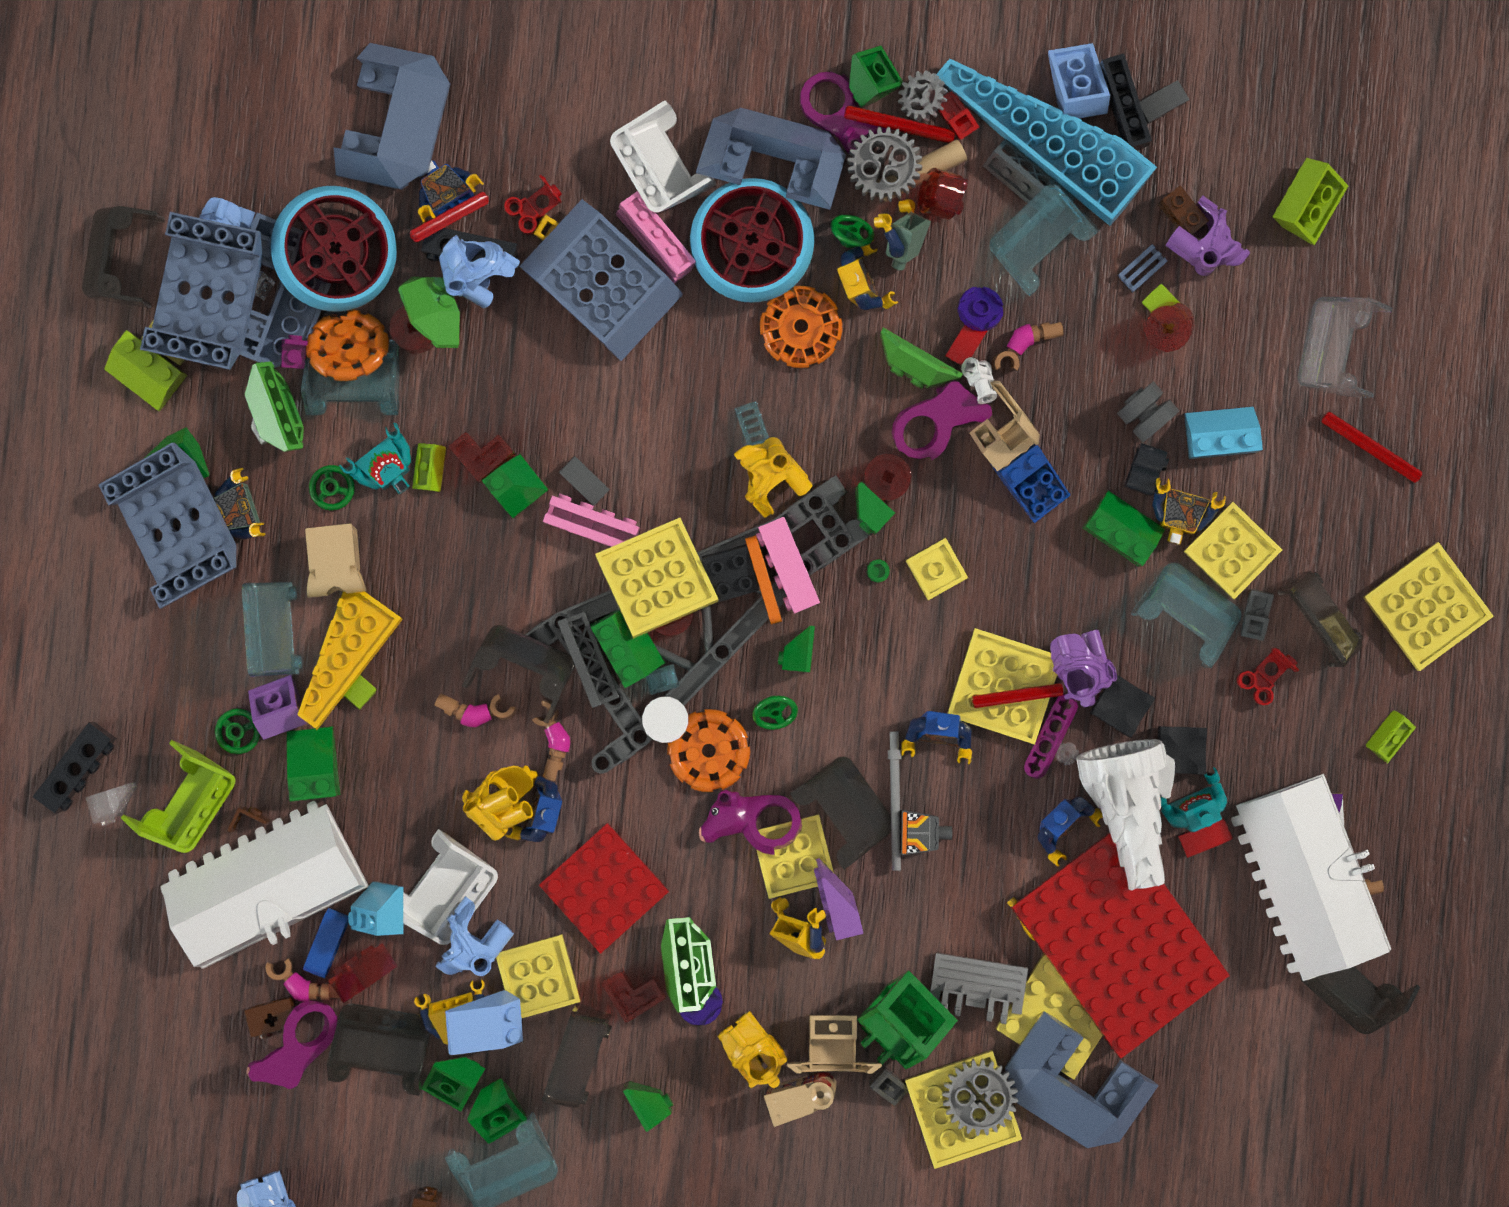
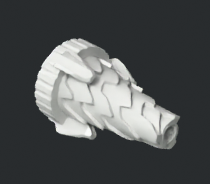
M1156 739L1116 743L1081 753L1076 757L1079 778L1098 808H1101L1104 823L1108 825L1112 840L1116 843L1120 867L1125 868L1129 890L1164 884V869L1159 845L1162 844L1160 835L1162 823L1159 812L1161 809L1160 796L1165 799L1171 797L1175 775L1174 759L1166 754L1162 741Z

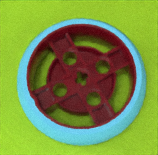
M742 179L741 185L727 183L715 190L698 209L690 233L691 254L696 261L695 266L702 278L718 293L741 302L767 301L789 291L805 274L813 255V226L803 204L800 201L785 198L787 193L785 187L765 179ZM747 196L760 197L756 206L740 208L729 216L718 211L725 204L737 198ZM781 207L788 212L795 223L798 234L797 248L786 243L785 229L777 217ZM759 215H765L769 221L765 225H760L756 222V218ZM728 226H735L738 232L733 236L727 235L725 229ZM707 232L718 237L720 254L728 264L723 275L714 267L709 258L706 246ZM752 236H755L758 243L748 245V240L746 239H751ZM774 245L778 247L779 253L771 256L767 253L766 249ZM739 256H745L749 260L745 266H739L735 261ZM774 266L786 270L781 276L771 282L761 285H743L748 274H761L769 271Z
M322 186L310 189L290 201L275 222L271 237V256L275 271L283 285L294 297L316 309L338 312L352 310L367 304L385 288L395 268L397 246L392 225L384 211L372 199L356 190L341 186ZM321 203L345 204L363 215L355 221L339 214L324 215L317 205ZM298 220L304 228L299 243L301 260L292 266L288 255V237L293 224ZM315 224H322L325 227V235L319 236L315 233ZM353 229L358 233L357 241L348 239V230ZM376 232L380 246V257L377 269L372 278H370L364 269L369 255L367 238ZM330 243H332L333 246L335 244L339 246V249L337 250L338 255H336L335 252L333 254L329 252V249L331 248ZM312 256L320 258V268H313L310 265V258ZM344 262L353 264L354 271L352 274L344 272ZM313 277L327 283H345L351 293L328 295L312 289L305 283Z

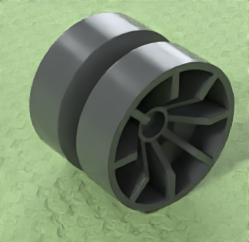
M1154 381L1143 389L1141 387L1124 402L1126 405L1117 412L1126 425L1137 418L1140 420L1133 433L1142 443L1180 411L1170 399L1164 401L1159 406L1156 404L1163 391Z

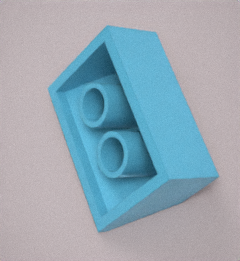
M1254 407L1184 414L1189 459L1257 453L1263 450L1261 428Z
M372 882L351 905V912L348 915L351 929L376 936L403 934V887L382 882Z

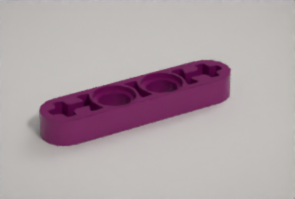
M1065 695L1059 696L1056 699L1025 762L1024 770L1030 777L1039 779L1047 773L1077 712L1078 704L1075 699L1069 700L1071 708H1066L1065 710L1061 706L1063 702H1068L1064 698ZM1057 712L1061 715H1064L1066 719L1064 720L1060 716H1057ZM1059 720L1062 723L1060 731L1054 733L1051 731L1050 726L1052 722ZM1044 741H1050L1052 745L1048 753L1041 752L1040 747ZM1039 754L1040 756L1046 758V760L1043 761L1042 759H1040L1039 761V758L1036 757V755ZM1032 764H1038L1041 767L1039 772L1031 768Z

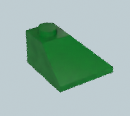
M882 46L861 51L852 56L849 88L860 107L873 104L903 86L901 77Z
M187 427L167 436L146 456L148 457L170 443H175L196 462L203 479L209 476L200 445Z
M521 454L504 463L482 480L484 485L512 518H515L548 491V488Z
M863 482L857 485L855 497L857 517L861 522L859 526L867 534L872 532L876 535L895 512Z
M809 626L784 646V651H779L778 665H782V670L810 672L815 626Z
M466 1057L435 1062L421 1089L461 1112L485 1068L476 1061Z
M502 1078L481 1089L467 1118L468 1122L488 1144L528 1122V1118L518 1100Z
M631 1081L625 1083L623 1092L646 1132L672 1114L671 1107L673 1102L667 1093L663 1094L661 1089Z

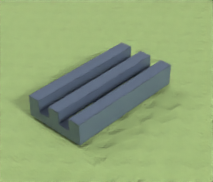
M1152 244L1128 265L1118 277L1133 293L1161 268L1167 260L1161 256V253ZM1151 252L1153 256L1127 279L1125 275ZM1157 259L1159 263L1133 286L1130 282Z

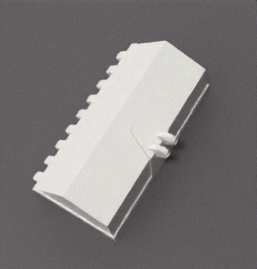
M1324 774L1236 805L1239 815L1232 817L1231 821L1235 827L1244 825L1246 833L1239 835L1238 840L1241 845L1250 843L1253 852L1245 854V858L1248 863L1257 861L1260 870L1253 872L1252 876L1255 881L1265 880L1267 888L1260 890L1259 895L1263 900L1271 898L1274 906L1266 909V913L1269 918L1279 917L1281 925L1273 927L1275 936L1286 935L1288 943L1281 945L1280 950L1283 955L1292 953L1295 962L1287 964L1290 973L1299 971L1302 980L1305 981L1320 975L1349 969L1390 952L1391 946L1362 874L1374 870L1375 867L1373 864L1359 866L1357 859H1364L1370 854L1368 850L1354 853Z
M312 801L307 804L309 813L301 816L300 812L296 809L290 812L291 822L284 825L281 818H277L272 822L273 831L266 833L264 827H259L255 830V840L249 842L247 836L243 835L238 838L239 848L232 851L231 846L225 844L220 848L222 856L214 859L213 854L209 852L203 856L204 865L197 868L196 863L190 861L186 864V874L180 876L176 869L168 873L170 882L161 886V892L165 900L169 926L194 967L204 969L265 938H268L269 942L274 945L278 941L277 932L280 931L285 938H288L291 935L289 926L368 888L369 885L327 804L318 808L317 803Z

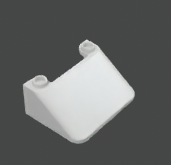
M666 100L616 130L610 139L612 148L649 210L656 213L667 210L717 185L712 177L695 174L691 177L665 133L673 128L677 121L673 108Z
M438 829L432 837L431 844L440 854L409 895L403 892V923L441 945H447L451 943L450 936L452 930L446 918L451 914H455L454 910L465 896L474 902L476 910L497 882L498 874L493 867L451 836Z

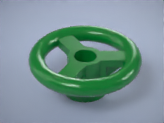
M839 215L831 222L832 233L847 248L867 246L874 240L873 228L859 217ZM847 221L855 224L846 226L838 223ZM862 227L868 234L866 239H863L859 233Z
M337 465L321 467L313 474L309 483V493L313 502L320 508L329 511L345 507L351 501L355 491L353 478L350 474L344 473ZM332 472H337L346 479L348 489L339 486L338 481L333 478ZM325 474V479L320 484L321 493L317 495L316 483L320 476ZM333 483L335 488L329 492L328 485ZM337 493L346 495L343 500L335 504L323 502L328 496H334Z
M770 696L755 706L753 720L759 727L764 729H781L790 725L796 719L798 707L792 699L786 696ZM789 705L791 713L784 720L782 711ZM760 717H770L775 719L777 723L764 722Z
M236 708L226 711L220 716L215 726V737L222 749L231 754H244L251 751L260 739V733L252 721V714L245 709ZM240 715L248 718L250 722L242 725L238 722L232 723L228 718ZM223 726L226 727L225 733L227 738L233 741V747L228 745L223 739ZM236 727L240 729V734L238 736L234 734V729ZM254 728L252 740L247 745L240 747L241 739L244 737L245 732Z

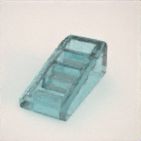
M754 401L734 408L746 444L753 446L764 443L769 436L757 402ZM754 409V414L742 417L741 413ZM757 417L758 422L745 426V421ZM760 426L761 430L748 434L747 430ZM763 434V439L751 443L750 438Z
M673 664L656 669L646 676L651 695L680 687Z

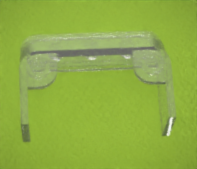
M1318 298L1314 302L1297 376L1299 384L1310 389L1342 396L1374 398V393L1357 387L1356 377L1353 374L1345 373L1354 329L1367 327L1373 312H1392L1393 308L1372 298Z

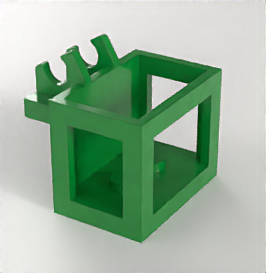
M909 970L889 982L857 1019L862 1025L861 1028L867 1034L860 1042L861 1045L866 1048L875 1039L884 1049L876 1060L883 1064L889 1057L892 1060L896 1059L905 1070L927 1059L958 1021Z

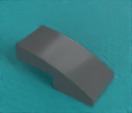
M1177 80L1140 101L1146 123L1149 124L1163 117L1171 110L1185 104L1190 99Z
M575 456L559 471L593 506L610 490Z
M1250 588L1241 636L1264 641L1270 620L1268 616L1274 598L1273 593Z

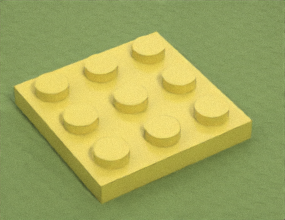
M1231 502L1183 552L1232 599H1235L1282 549L1234 502Z
M819 814L801 818L802 829L795 841L785 848L775 850V855L765 854L757 850L769 899L818 887L814 868L818 867L817 858H820L833 872ZM792 821L757 830L765 838L779 839L789 832Z
M563 934L503 950L496 957L505 990L520 999L521 1019L581 1002Z

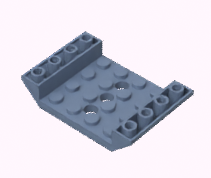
M583 199L519 266L595 335L620 361L628 355L683 295L664 272L600 212ZM619 255L623 257L624 265L621 268L612 266L611 259L613 256ZM599 272H604L608 275L609 280L607 284L599 285L595 281V276ZM584 289H588L593 293V298L589 302H583L579 297L580 292Z
M170 212L165 235L172 237L153 325L152 328L145 327L140 350L230 370L243 350L263 259L261 232ZM188 282L190 284V291L188 294L183 295L180 287L183 283ZM206 287H210L212 289V296L205 300L202 292ZM228 292H232L235 297L234 301L227 305L224 297Z
M170 443L99 484L108 505L118 504L157 583L150 590L159 609L236 568V543L196 462L175 443ZM193 508H196L199 511V518L197 521L194 520L191 516V511ZM175 518H177L181 523V528L179 531L175 530L173 527V521ZM157 528L160 529L163 534V537L160 541H158L155 538V531Z

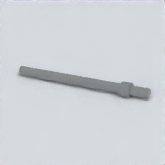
M890 732L888 759H890L892 871H900L899 759L902 758L901 750H899V732Z

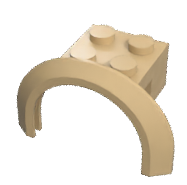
M993 381L990 383L1014 414V418L998 431L986 419L969 434L998 472L1000 469L1008 466L1017 456L1025 453L1033 444L1039 445L1040 434L1000 381Z
M809 1015V1062L787 1063V1066L796 1073L849 1071L872 1074L882 1067V1064L856 1062V1015Z

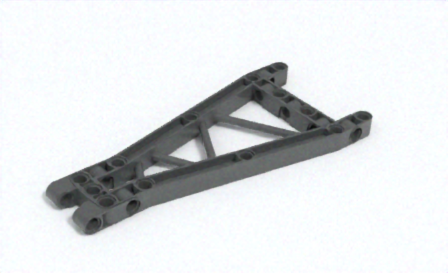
M835 475L784 510L775 519L699 551L697 554L703 565L701 556L746 544L745 538L760 533L758 527L782 517L785 518L791 534L809 521H813L825 539L801 555L802 560L810 564V571L808 572L810 577L873 533L867 534L859 526L861 522L858 519L844 524L832 507L838 503L839 498L848 493L837 475ZM813 497L819 498L822 502L821 508L817 510L812 509L809 506V500ZM826 516L832 517L835 520L834 527L830 529L825 528L822 524V519ZM844 535L847 537L848 544L846 547L841 548L836 545L835 539L837 536ZM775 582L772 585V589L779 609L784 603L783 598L787 596L784 589L779 590ZM758 584L759 591H757V593L761 594V590ZM609 590L560 611L546 621L541 622L514 643V655L519 659H529L559 640L571 657L561 629L556 626V620L560 616L569 618L585 611L589 623L593 624L600 620L601 617L619 609L612 591ZM762 596L715 645H713L710 605L701 609L705 655L696 664L655 645L663 659L689 671L664 697L677 699L685 706L769 619ZM580 618L570 622L573 632L582 635L580 627L585 625L583 619ZM575 636L577 643H579L580 637ZM583 639L580 650L582 654H592L594 647L589 641ZM523 642L530 646V651L525 656L521 655L518 651L519 645ZM725 645L729 649V654L726 658L721 659L717 657L716 649L718 646ZM595 653L594 659L599 660L597 654ZM594 661V664L588 670L590 675L600 678L603 668L601 664ZM604 673L602 680L607 681V678ZM612 675V680L621 700L617 705L607 702L604 703V706L624 734L593 757L592 768L600 774L610 771L618 764H622L652 740L648 734H646L647 739L643 743H638L635 740L634 734L637 730L645 732L642 718ZM592 679L593 682H594V685H595V687H596L598 681L595 680V679ZM600 683L597 692L602 700L607 698L612 691L609 685ZM604 756L608 759L609 765L606 769H600L597 766L596 761L598 757Z

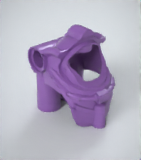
M1202 196L1196 205L1209 220L1207 223L1208 234L1203 239L1198 240L1179 226L1165 245L1191 263L1192 266H1195L1196 272L1202 276L1210 275L1216 267L1221 265L1238 266L1250 254L1247 249L1243 250L1241 248V243L1231 239L1230 229L1226 224L1227 210L1222 208L1218 210V206L1205 196ZM1204 259L1210 260L1212 264H1207Z
M1099 630L1081 634V636L1078 634L1062 635L1056 637L1051 642L1050 650L1051 660L1054 665L1053 671L1063 680L1068 690V694H1065L1064 698L1066 700L1072 698L1080 700V704L1083 707L1093 706L1095 704V696L1102 688H1109L1112 682L1117 680L1116 669L1106 657Z

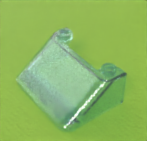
M1048 185L990 240V250L1030 297L1040 284L1039 277L1032 269L1070 232L1077 239L1087 241L1100 230L1060 187Z
M389 340L387 356L383 357V363L377 370L368 376L357 377V380L336 381L333 377L322 376L311 366V359L306 355L301 385L306 415L324 414L328 402H379L380 411L383 414L398 415L400 349L396 341ZM345 344L342 349L348 350L354 345ZM360 362L352 365L354 369L361 366Z
M1170 563L1163 568L1131 612L1133 616H1140L1145 620H1153L1163 610L1203 639L1205 643L1200 648L1199 657L1203 662L1201 666L1204 668H1212L1241 619V611L1235 604L1178 563Z
M292 582L243 583L242 585L247 669L250 677L299 674V669L302 668L301 656L294 654L290 602L297 599L296 587L292 586Z
M534 1113L529 1114L527 1120L518 1125L516 1129L518 1145L473 1165H470L466 1155L455 1152L454 1149L449 1150L446 1154L445 1160L449 1169L474 1207H495L544 1185L557 1176L558 1166Z

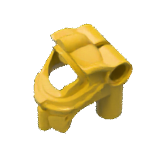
M771 437L762 444L743 446L734 453L737 460H741L740 464L747 470L749 476L748 492L745 498L753 503L752 505L764 518L774 514L767 494L781 481L785 480L798 496H803L812 488L808 475L791 455L787 453L778 438Z
M526 765L523 767L510 766L501 768L498 771H492L474 792L470 793L468 790H465L463 793V811L466 813V816L479 825L494 841L502 838L507 833L508 828L533 816L532 807L527 801L519 803L522 797L533 787L529 767ZM494 784L500 789L489 795V785Z
M748 1011L735 1021L737 1024L735 1027L732 1025L728 1026L717 1037L722 1042L723 1048L732 1062V1066L739 1070L747 1080L750 1088L757 1084L763 1085L767 1083L770 1087L776 1088L780 1083L778 1074L781 1066L787 1062V1057L772 1035L767 1034L753 1014ZM760 1057L763 1059V1061H764V1062L766 1063V1065L768 1066L766 1069H764V1066H763L762 1063L760 1062V1060H759Z

